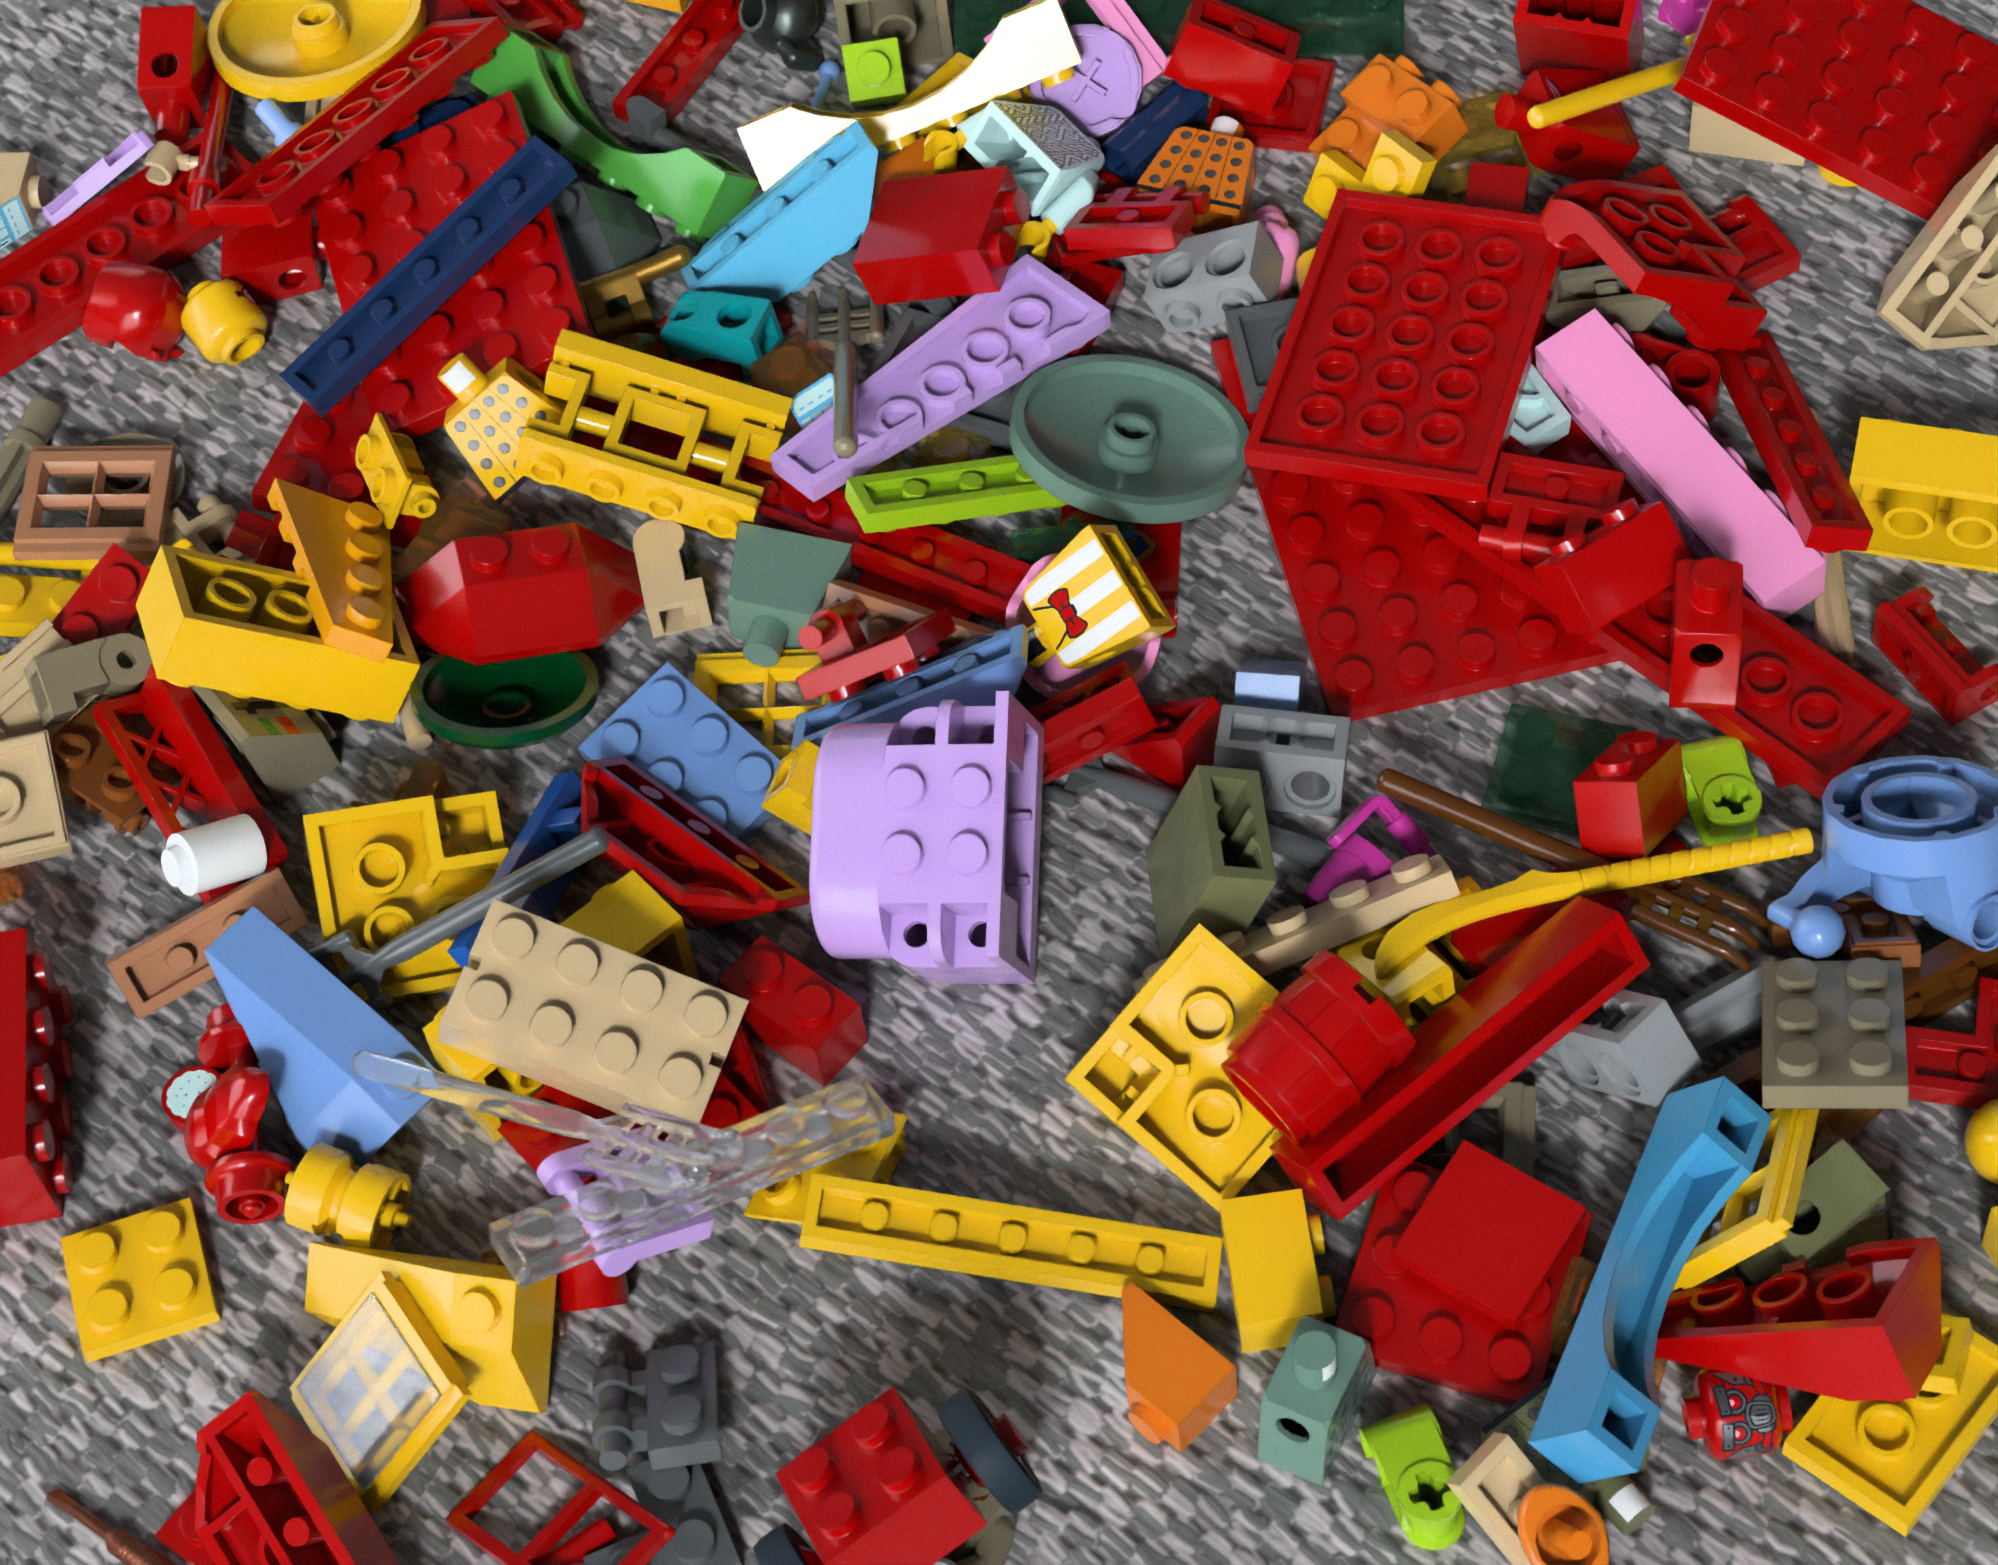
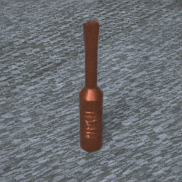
M59 1487L47 1493L46 1499L105 1540L108 1553L126 1565H175L127 1529H113Z

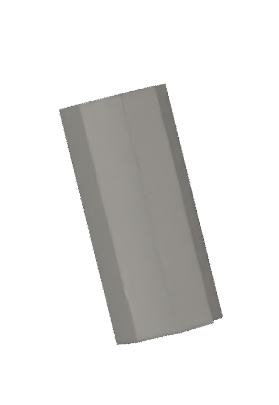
M1764 954L1750 962L1751 969L1744 972L1738 969L1671 1007L1672 1012L1702 1062L1762 1028V961H1778L1776 957Z

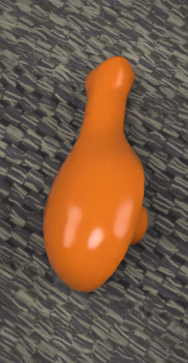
M1554 1483L1537 1485L1523 1496L1518 1509L1517 1530L1521 1546L1532 1565H1609L1610 1547L1606 1526L1599 1512L1586 1498L1564 1485Z

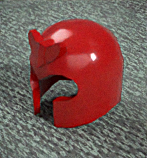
M115 259L106 263L96 277L92 297L86 307L82 320L83 333L90 342L113 349L117 341L136 357L146 358L148 361L167 363L169 359L178 358L184 353V350L176 345L185 332L182 328L181 313L188 302L187 294L178 279L167 270L147 264Z

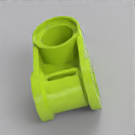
M1722 735L1681 745L1688 811L1703 846L1725 842L1731 843L1735 840L1757 837L1759 834L1755 819L1759 816L1762 808V795L1749 768L1742 742L1734 737Z
M1422 1403L1358 1427L1359 1438L1366 1458L1374 1457L1380 1475L1376 1481L1380 1488H1384L1400 1527L1408 1540L1419 1548L1432 1551L1446 1549L1456 1543L1463 1534L1466 1519L1461 1501L1446 1484L1448 1479L1456 1472V1469L1448 1454L1441 1429L1429 1405ZM1432 1500L1438 1510L1431 1511L1429 1505L1424 1501Z

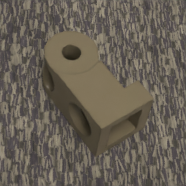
M121 633L34 656L23 670L43 727L45 728L68 721L78 710L77 700L101 693L112 697H121L134 692L145 680L149 666L153 663L147 643L144 640L130 633Z

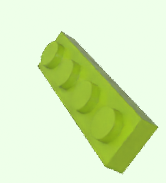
M1014 455L847 477L845 499L865 534L891 532L896 529L930 524H948L958 520L986 516H1004L1014 512L1060 508L1061 506L1069 505L1039 486L1023 470Z

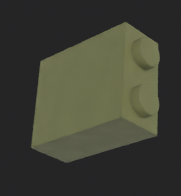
M1196 765L1147 850L1146 859L1161 960L1169 958L1199 923L1215 937L1232 931H1240L1244 935L1276 884L1277 878L1259 771Z

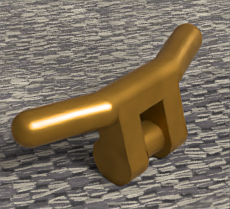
M677 245L637 263L579 282L578 284L583 294V300L596 338L612 344H618L617 338L637 331L639 336L652 332L655 323L641 286L686 267L692 260L689 248L684 245ZM624 295L628 310L609 316L604 301Z

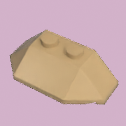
M1998 144L1953 187L1886 277L1876 314L1920 351L1995 346L1998 343Z

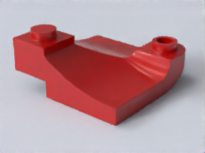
M1606 179L1586 180L1567 185L1551 195L1539 216V223L1545 230L1544 236L1551 244L1569 252H1574L1577 248L1594 250L1634 294L1650 296L1671 304L1669 312L1686 330L1685 337L1687 340L1702 350L1715 352L1718 348L1745 351L1768 312L1735 278L1747 257L1683 191Z

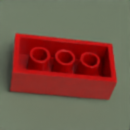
M27 928L0 932V1227L63 1217V1194L72 1192L74 1186L72 1165L67 1153H63V1136L73 1133V1115L68 1098L62 1096V1080L70 1079L73 1075L71 1050L68 1042L62 1040V1024L71 1023L73 1019L72 1001L67 986H58L54 979V970L49 953L47 951L39 952Z

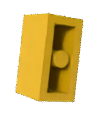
M1302 1188L1219 1200L1221 1230L1241 1353L1287 1347L1299 1320L1303 1316H1309L1324 1322V1318L1336 1316L1330 1274L1317 1276L1314 1260L1315 1255L1325 1254L1319 1213L1306 1214Z

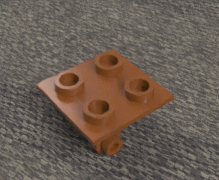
M105 695L96 703L104 702L118 697ZM95 703L51 736L60 787L62 791L71 796L72 802L79 806L85 804L86 811L91 815H97L103 811L102 818L113 824L115 831L121 835L128 831L137 836L148 825L150 816L144 812L145 803L92 715ZM139 713L119 719L124 730L146 739H151L154 731L144 714ZM150 759L147 768L154 779L174 785L182 778L176 768Z

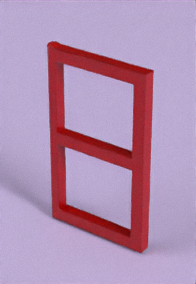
M535 1430L528 1432L526 1437L445 1518L447 1523L457 1532L502 1565H536L601 1497L650 1530L618 1565H646L676 1533V1529ZM536 1451H539L543 1456L585 1485L529 1544L517 1554L471 1521V1519Z

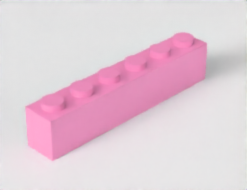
M1594 308L1535 347L1537 371L1572 416L1571 418L1619 472H1625V479L1647 503L1664 502L1686 547L1697 560L1716 557L1724 561H1737L1743 564V594L1780 620H1784L1825 592L1826 564L1828 562L1826 553L1804 546L1796 528L1788 520L1787 511L1780 499L1769 489L1762 492L1749 477L1746 464L1740 455L1731 447L1723 449L1710 435L1708 423L1700 411L1693 405L1685 407L1672 393L1671 384L1664 372L1653 363L1648 366L1637 355L1630 336L1618 323L1610 325Z

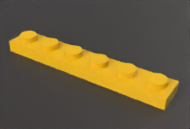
M811 1173L799 1247L1122 1298V1290L1132 1281L1161 1305L1213 1312L1217 1299L1223 1238Z

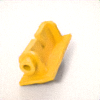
M376 413L368 434H363L358 441L355 460L356 466L361 470L370 490L371 499L383 516L386 528L393 529L398 514L416 516L418 518L432 516L438 506L439 495L432 486L429 477L423 475L425 469L416 452L413 440L408 435L390 432L382 414Z

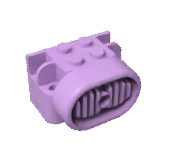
M996 691L995 706H964L959 700L947 699L942 700L939 707L914 709L905 715L899 723H846L835 725L827 732L819 748L814 774L809 893L815 931L821 946L830 956L837 959H895L924 980L936 983L1035 984L1045 728L1010 691Z

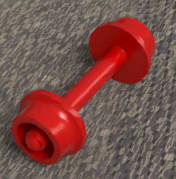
M229 1003L213 1009L207 1016L206 1033L198 1040L197 1054L202 1064L221 1073L227 1071L233 1064H249L252 1067L260 1068L258 1057L242 1025L237 1022ZM259 1120L254 1140L246 1151L226 1155L214 1161L206 1169L204 1178L205 1188L210 1195L215 1197L216 1209L221 1218L237 1224H259L275 1219L284 1212L287 1191L290 1186L285 1183V1177L289 1171L295 1172V1167L288 1158L278 1153L262 1151Z

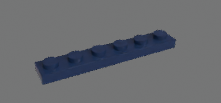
M534 135L279 375L281 379L321 417L327 414L578 177L570 162Z

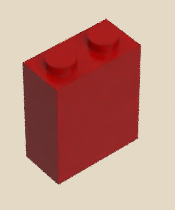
M1518 0L1513 18V26L1521 75L1530 76L1532 71L1538 68L1600 70L1607 72L1610 80L1639 70L1645 45L1642 0Z
M1008 166L884 181L852 265L875 305L1001 291L1008 268L1014 261L1015 248L1022 228L1029 219L1030 205L1027 194L1023 189H1019Z

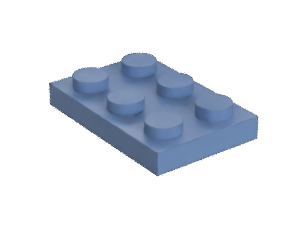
M668 662L578 747L582 758L586 761L625 757L742 843H745L774 815L760 806L781 760Z

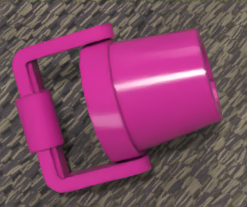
M1376 796L1365 799L1327 837V843L1333 848L1332 855L1299 895L1301 905L1304 909L1327 901L1329 900L1328 895L1333 889L1347 882L1362 879L1368 884L1392 874L1391 867L1394 865L1392 861L1368 840L1357 834H1352L1374 811L1386 823L1385 828L1410 856L1427 854L1430 858L1437 855L1428 844L1430 838L1404 809L1399 811L1387 797Z

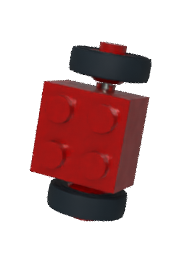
M892 1386L775 1473L815 1550L793 1528L784 1523L775 1527L754 1545L753 1549L759 1565H934L988 1524L966 1488L972 1483L970 1477L978 1486L988 1489L995 1499L1011 1514L1023 1510L1043 1493L1038 1478L1022 1455L1030 1448L1004 1413L995 1418L983 1401L966 1387L944 1401L937 1409L943 1426L953 1440V1451L959 1462L955 1457L949 1460L936 1436Z

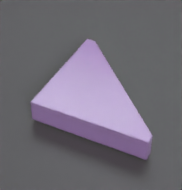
M142 129L139 132L135 130L106 158L103 157L74 181L71 186L44 206L41 214L53 226L64 220L134 165L154 146L153 142Z

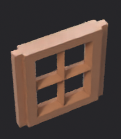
M175 445L32 446V451L29 452L13 537V555L15 560L101 559L113 542L136 559H155L161 544L165 542L176 470L175 460L177 453ZM94 477L91 494H46L49 478ZM106 477H150L148 494H103ZM88 510L86 527L40 528L43 511ZM100 510H145L143 527H98Z

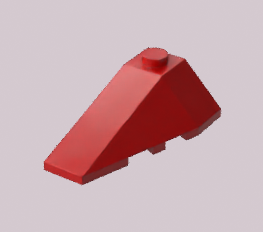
M1936 1237L1872 1241L1846 1248V1258L1848 1261L1813 1270L1809 1269L1805 1259L1782 1264V1274L1775 1275L1763 1283L1745 1287L1741 1279L1732 1277L1671 1293L1658 1330L1655 1357L1709 1370L1723 1371L1753 1380L1846 1401L1883 1400L1894 1403L1916 1398L1942 1353L1941 1248Z

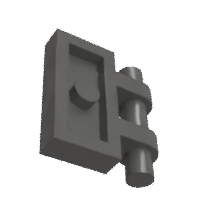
M715 1340L646 1350V1370L634 1372L627 1369V1358L622 1352L609 1350L601 1354L599 1369L592 1377V1398L599 1405V1415L592 1422V1444L599 1451L601 1467L609 1471L620 1470L627 1464L628 1453L648 1451L652 1471L723 1460L720 1370ZM647 1405V1415L631 1417L627 1414V1408Z

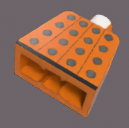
M1227 116L1216 117L1208 131L1185 126L1176 128L1140 177L1135 187H1138L1140 193L1162 192L1166 186H1186L1189 191H1206L1210 198L1209 212L1206 215H1195L1196 223L1190 229L1194 235L1245 224L1248 221L1256 179L1255 145L1249 139L1243 138L1244 129L1242 125L1235 119Z

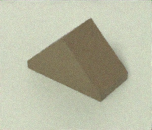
M1608 265L1560 271L1546 319L1547 322L1563 329L1596 308L1610 325L1618 323L1628 334L1642 333L1667 307V302L1650 296L1634 294Z

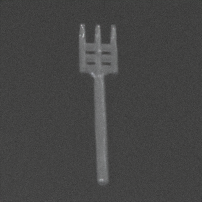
M367 1050L358 1051L351 1060V1069L359 1077L565 1137L589 1140L591 1148L583 1151L581 1155V1162L585 1166L667 1190H688L699 1187L702 1184L699 1176H682L665 1171L664 1169L670 1162L690 1167H702L716 1164L721 1160L719 1153H704L683 1147L689 1139L703 1143L719 1144L732 1142L739 1138V1131L735 1129H718L630 1103H625L621 1107L620 1114L596 1120L576 1110ZM635 1123L643 1125L637 1133L629 1131ZM662 1131L670 1133L664 1141L656 1139ZM616 1146L624 1148L618 1156L610 1155ZM643 1154L651 1156L645 1164L637 1162Z

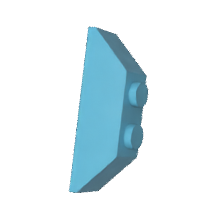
M857 120L844 131V134L834 136L814 150L703 245L699 254L696 257L693 256L691 262L686 267L680 269L689 290L714 291L779 302L790 292H797L804 288L814 277L815 271L832 257L849 251L858 241L860 234L865 231L869 221L878 157L876 146L860 122Z

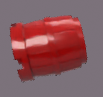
M1321 949L1300 968L1301 977L1291 983L1271 1002H1265L1255 1011L1256 1016L1226 1048L1225 1051L1228 1057L1220 1064L1231 1083L1254 1109L1278 1132L1294 1144H1299L1306 1136L1312 1140L1315 1139L1349 1109L1353 1111L1363 1102L1362 1097L1382 1077L1390 1066L1392 1068L1399 1067L1408 1058V1055L1415 1050L1414 1047L1417 1045L1415 1038L1391 1006L1380 995L1374 999L1358 984L1363 978L1338 956L1326 949Z

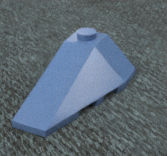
M252 906L204 950L209 965L237 1022L242 1025L258 1057L259 1067L268 1070L270 1084L286 1115L285 1120L295 1140L306 1151L314 1144L322 1142L351 1153L354 1158V1164L361 1168L419 1114L448 1083L400 1032L256 907Z

